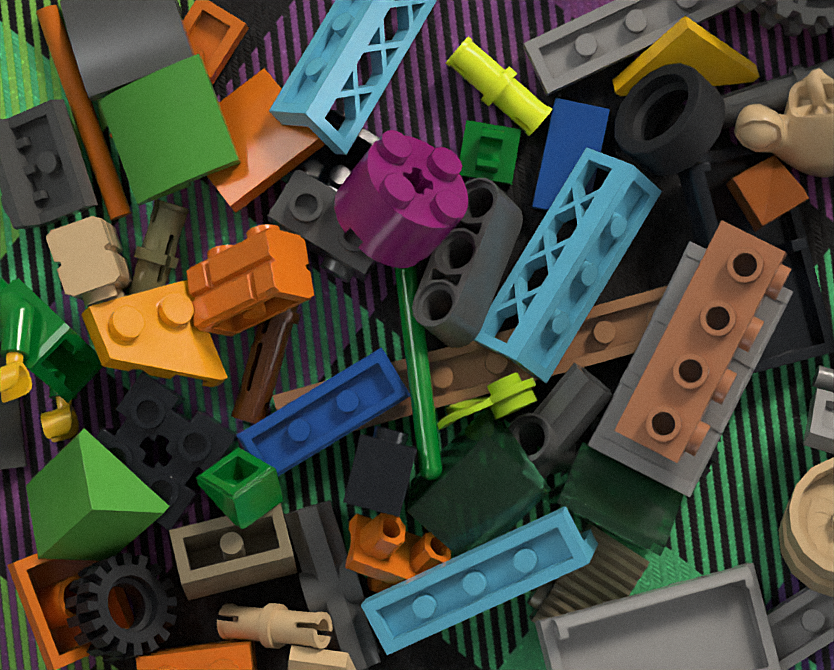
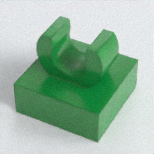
M466 120L460 154L462 170L459 174L461 177L471 180L474 178H487L495 184L511 186L521 129Z

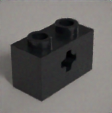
M375 426L373 436L364 433L360 435L343 500L344 503L400 516L417 447L406 444L409 434Z

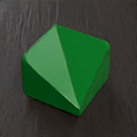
M239 447L196 477L198 485L232 523L241 529L247 528L283 501L276 469Z

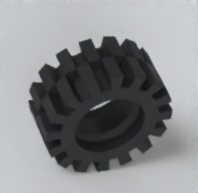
M131 553L112 556L84 568L78 573L81 578L72 581L68 590L77 595L66 599L65 609H75L76 616L66 620L69 628L79 625L82 632L74 637L79 646L91 642L87 653L91 656L97 657L104 654L103 661L113 662L119 659L123 661L154 651L159 648L158 643L165 642L170 636V633L164 628L174 626L177 616L168 614L167 609L176 607L177 600L176 596L166 598L164 590L173 587L169 578L161 581L157 579V576L163 571L157 563L146 567L148 557L143 555L132 557ZM115 586L123 588L131 597L134 605L135 618L133 625L128 629L118 626L109 612L108 595L109 591Z

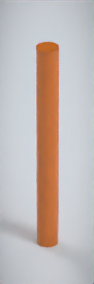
M57 5L43 7L37 10L36 14L110 220L126 217L132 212L92 101L88 98Z

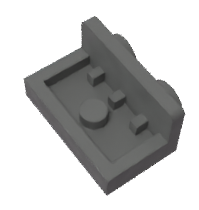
M64 99L49 100L10 118L0 119L1 201L5 213L16 230L45 227L98 205Z
M296 170L267 215L268 223L279 226L282 231L301 235L306 242V248L324 259L320 267L334 277L346 283H349L351 278L355 277L364 283L375 265V260L368 257L358 248L363 241L355 234L351 227L345 233L340 226L334 207L337 191L302 170Z

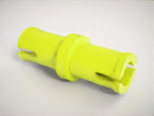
M469 36L445 63L484 95L480 99L488 107L492 103L526 131L525 133L528 136L538 128L553 110L514 78L517 75L516 71L510 66L506 70L472 42Z

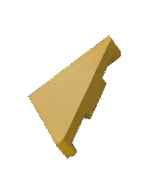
M684 16L612 81L615 93L619 96H627L632 87L648 73L669 64L682 63L696 69L713 86L754 82L759 78V73L755 63L687 16Z

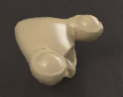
M820 68L812 70L808 76L794 84L790 89L784 114H778L762 104L744 107L736 120L735 136L744 147L755 152L772 153L790 167L804 174L823 178L834 176V79L826 75Z

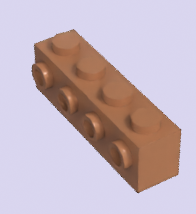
M721 221L614 431L676 463L681 461L685 452L694 457L696 456L711 427L709 424L701 421L712 400L721 405L723 404L737 377V373L728 368L738 348L749 353L765 322L755 317L765 296L773 300L777 299L791 272V268L782 264L787 255L785 251Z

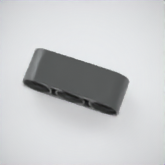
M474 178L465 183L468 193L466 214L431 254L413 300L412 311L416 321L442 343L451 348L466 346L479 334L522 227L523 216L520 208L493 181L487 178Z

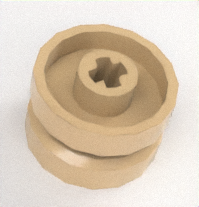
M834 457L811 467L796 484L778 530L781 554L791 573L811 590L833 598Z

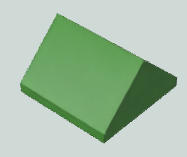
M85 428L26 485L38 559L101 561L115 556L164 514L169 507L165 501Z

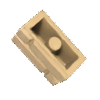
M91 216L50 230L46 240L54 262L61 264L57 272L66 295L83 300L85 307L124 297L123 290L130 287L133 277L127 259L119 255L123 248L117 230L113 225L102 218Z

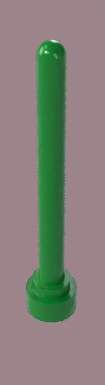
M416 264L409 268H394L419 471L424 479L433 481L438 479L442 473V462L425 328L416 321L412 311L413 300L419 287Z

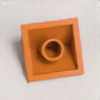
M34 554L7 565L47 670H57L90 655L87 653L91 642L79 646L74 639L76 635L82 632L79 625L72 628L68 627L66 619L76 616L75 609H65V603L67 598L77 595L68 589L72 581L81 578L78 573L98 561L38 559V554ZM115 586L109 591L108 595L109 612L118 626L128 629L133 625L134 615L124 589Z

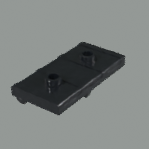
M741 144L707 152L693 166L677 173V175H679L693 228L691 230L697 245L707 249L721 221H724L787 253L782 264L791 268V272L783 287L793 291V294L753 372L757 373L834 352V340L799 208L796 207L755 232L726 186L735 176L774 155L766 152H755ZM779 159V161H780V162L786 167V169L788 170L787 164H786L785 162H783L782 160Z

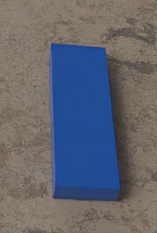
M381 347L236 436L246 452L274 467L277 475L280 476L410 397V393Z

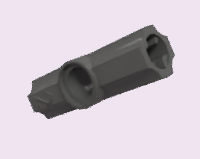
M574 363L533 413L520 415L511 422L506 431L505 448L468 491L471 494L470 498L495 520L507 525L549 474L554 475L563 472L570 466L575 456V442L612 399L613 394L610 392L611 390L585 368ZM545 435V440L542 448L538 452H536L537 444L539 443L540 439Z
M331 500L285 514L286 526L302 570L299 572V579L309 612H327L332 620V632L321 631L322 635L331 637L326 649L348 653L356 670H363L380 663V651L373 628L361 607V604L366 599L361 578L358 572L345 568L348 553Z

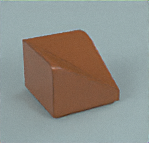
M775 155L740 173L726 184L755 232L809 199L804 188Z

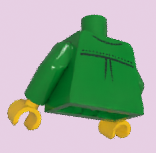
M0 277V356L6 360V365L0 367L1 401L6 403L30 392L32 380L27 370L28 368L49 386V398L56 400L58 409L41 413V423L46 438L51 439L52 442L71 438L79 431V421L72 406V400L77 399V393L103 367L97 352L19 278L12 280L8 284Z

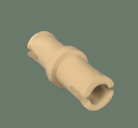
M227 603L222 606L219 615L233 617V622L217 620V630L222 639L260 641L265 648L280 649L285 644L324 649L329 644L331 637L317 635V630L332 632L333 629L331 617L327 612L291 611L284 604L269 603L264 608L237 606L236 604Z

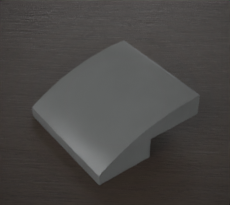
M60 0L75 59L88 98L92 101L104 98L144 76L195 55L182 20L183 14L178 0Z

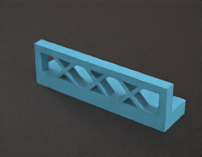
M335 0L269 112L282 125L309 127L335 154L347 155L437 0ZM396 7L398 30L392 40L385 41L383 19L390 8ZM370 52L372 74L365 85L358 86L357 63L363 53ZM344 97L345 120L337 131L325 117L335 100Z
M586 147L492 302L483 326L474 341L511 360L531 376L547 383L662 191L634 165ZM600 168L609 172L600 189L586 195L585 187L595 170ZM576 218L577 227L571 237L557 243L556 235L563 223ZM547 265L548 275L542 285L528 291V281L534 271ZM518 313L519 323L507 343L495 338L505 319Z
M565 506L366 598L361 607L383 649L389 655L588 565L598 543L591 529L581 534L579 533Z

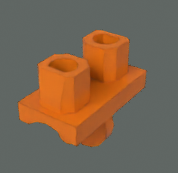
M382 512L374 519L357 513L349 521L348 530L351 534V543L345 568L368 576L367 586L371 591L379 593L392 585H396L451 559L452 540L449 535L431 530L422 537L406 531V525L400 517Z

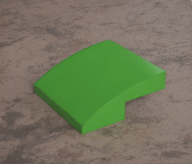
M200 54L144 76L99 100L135 200L139 206L190 187V182L241 163Z

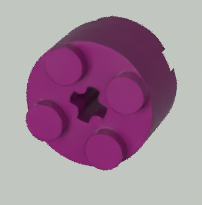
M386 131L370 147L336 192L334 207L340 226L345 233L351 227L355 234L363 241L358 248L373 260L396 268L415 266L420 260L427 259L466 214L468 193L465 183L459 174L462 170L461 161L454 152L445 147L434 148L422 140L403 135L398 131Z

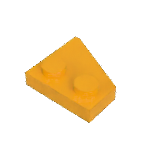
M188 280L91 305L81 314L103 367L124 371L140 369L150 376L171 379L175 375L203 380L202 386L207 387L219 386L228 378L210 333L199 331L194 326V307L192 303L194 297L189 293Z

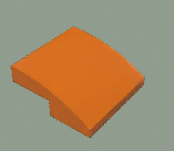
M265 68L219 102L241 163L207 175V177L235 213L325 145L309 127L282 125L269 112L282 88Z

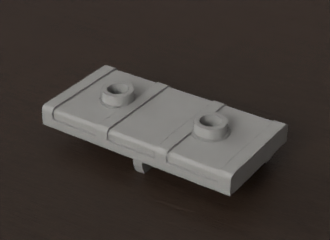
M689 241L641 341L588 444L589 447L688 497H691L793 294V291L783 287L776 300L765 296L755 317L765 322L749 353L738 348L728 368L737 373V377L723 404L721 405L712 400L701 421L709 424L711 427L695 457L685 452L681 461L676 463L621 435L614 430L707 250Z
M744 563L686 581H679L657 589L535 621L547 670H781L754 563Z

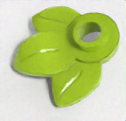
M518 372L508 375L487 386L491 396L471 398L450 405L446 409L447 416L439 420L437 427L440 431L464 416L487 408H491L496 420L512 414L537 401L532 390L536 383L533 378L522 381Z

